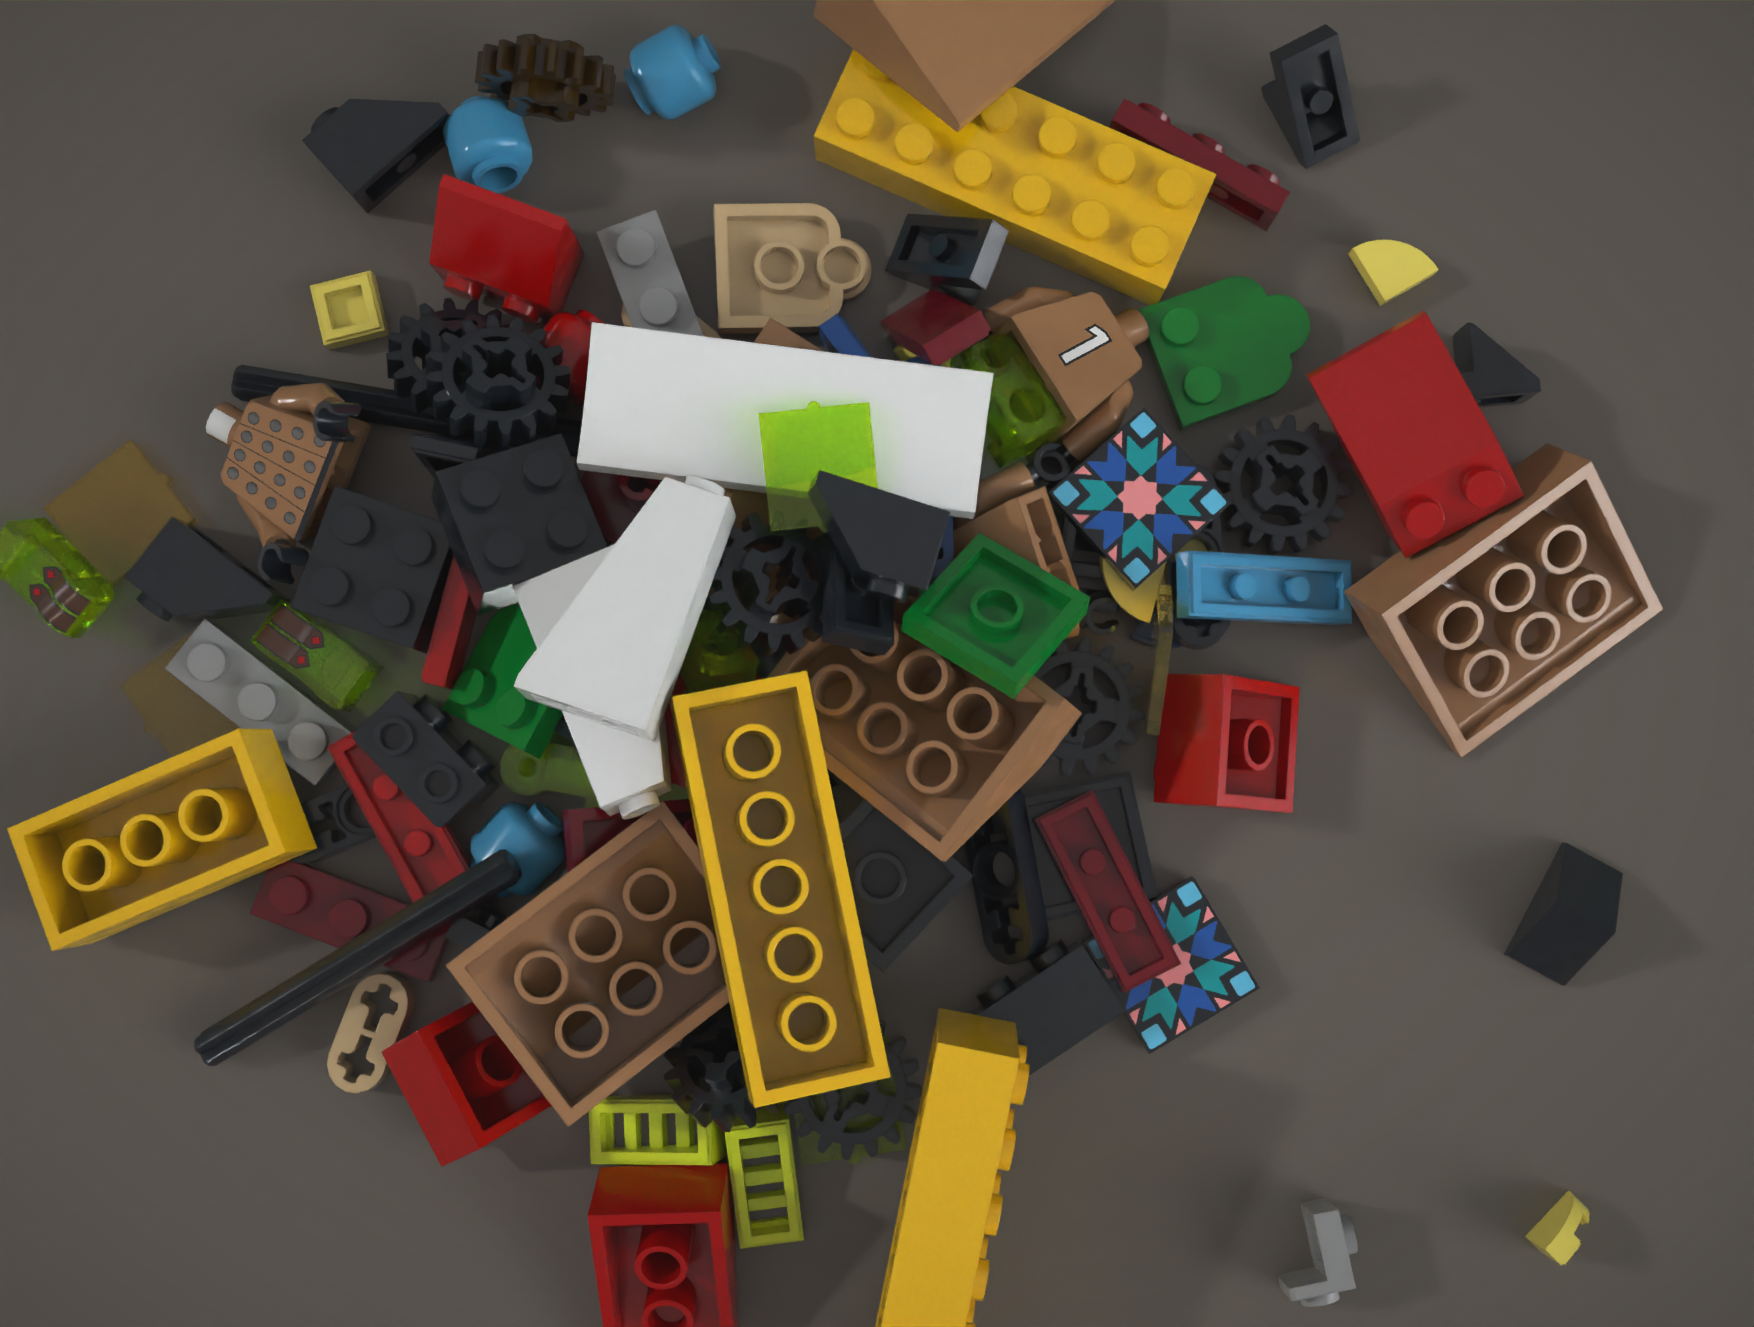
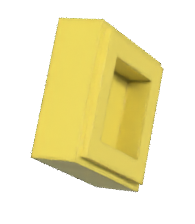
M371 270L310 285L323 344L329 350L389 335L377 279Z

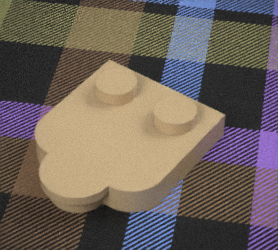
M813 203L714 204L713 222L718 334L760 333L770 317L794 333L819 332L821 324L834 315L839 314L843 301L856 298L867 287L871 277V262L868 254L856 242L841 238L837 219L825 207Z

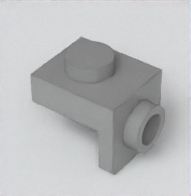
M1326 1198L1300 1203L1314 1267L1278 1275L1280 1289L1290 1301L1300 1300L1301 1306L1318 1307L1334 1303L1340 1298L1338 1292L1356 1289L1349 1258L1350 1254L1358 1252L1352 1221L1347 1213L1340 1215L1337 1207Z

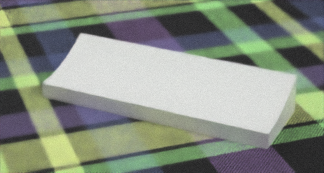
M592 322L577 466L579 470L657 480H663L667 477L685 483L687 476H696L712 481L722 488L809 499L808 491L811 481L818 471L821 470L949 511L950 516L973 519L976 512L983 446L994 373Z

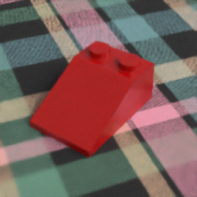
M1424 310L1306 374L1381 524L1405 558L1524 496L1495 434Z
M729 1164L600 1167L587 1217L603 1327H738L735 1226Z

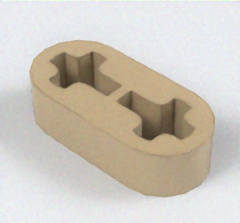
M386 971L367 976L357 984L352 992L327 1061L329 1077L337 1087L345 1092L360 1093L368 1091L384 1081L390 1072V1068L381 1051L403 1039L415 1004L413 987L406 978L398 973ZM388 985L392 988L390 999L398 1003L397 1011L391 1010L384 1013L380 1017L377 1027L372 1026L371 1023L377 1005L368 1000L369 993L383 990ZM367 1036L372 1038V1041L367 1051L366 1059L370 1063L375 1064L374 1071H366L360 1074L358 1078L352 1076L353 1064L345 1060L346 1053L360 1050Z

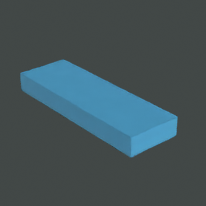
M1203 551L1176 553L1177 618L1321 625L1352 624V605L1344 593L1345 590L1352 586L1351 560Z

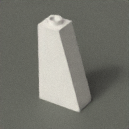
M687 476L685 483L667 477L662 480L518 673L514 687L526 699L655 741L736 518L731 499L723 496L725 493L724 488L712 481L696 476Z
M614 545L512 586L537 648ZM562 711L599 806L609 816L619 812L622 819L640 816L660 805L658 796L672 791L665 714L655 741H651Z

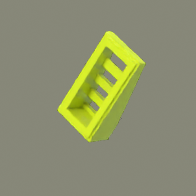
M674 1093L608 1096L589 1111L591 1164L714 1165L727 1156L725 1132L714 1121L706 1128L697 1123L698 1144H695L694 1118L690 1114L686 1115L671 1097ZM614 1113L624 1114L625 1147H615ZM641 1113H648L650 1146H642ZM667 1113H675L676 1145H668Z
M787 1102L777 1103L779 1111L775 1115L768 1112L764 1107L756 1111L755 1127L749 1128L740 1117H737L730 1132H725L740 1249L804 1240L790 1117L784 1111V1106ZM780 1155L781 1162L747 1167H744L743 1162L744 1159ZM784 1182V1189L747 1194V1186ZM787 1207L788 1216L750 1221V1211Z

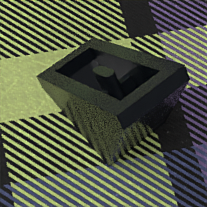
M1562 842L1504 955L1559 985L1565 986L1616 933L1623 873L1570 844Z

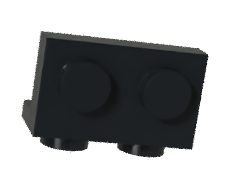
M396 691L354 731L353 740L436 827H445L469 803H483L501 786L489 774L496 765L473 741L469 739L462 745L448 731L446 727L452 722L451 717L429 695L424 694L418 699L413 694Z

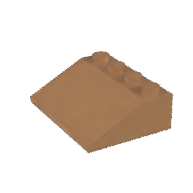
M816 0L813 17L953 130L959 132L1116 0Z
M1549 443L1512 468L1524 494L1523 497L1408 558H1405L1400 551L1344 591L1372 642L1453 752L1461 758L1663 610L1592 461Z
M907 595L905 603L893 602L894 645L885 655L823 642V635L814 643L804 637V646L794 654H789L787 651L767 678L807 670L827 769L938 859L946 862L1043 766L1082 713L1036 676H1033L1016 697L1012 699L902 632L903 614L920 597L915 598Z
M663 801L657 808L647 812L445 965L567 1127L571 1126L729 1002L699 848Z

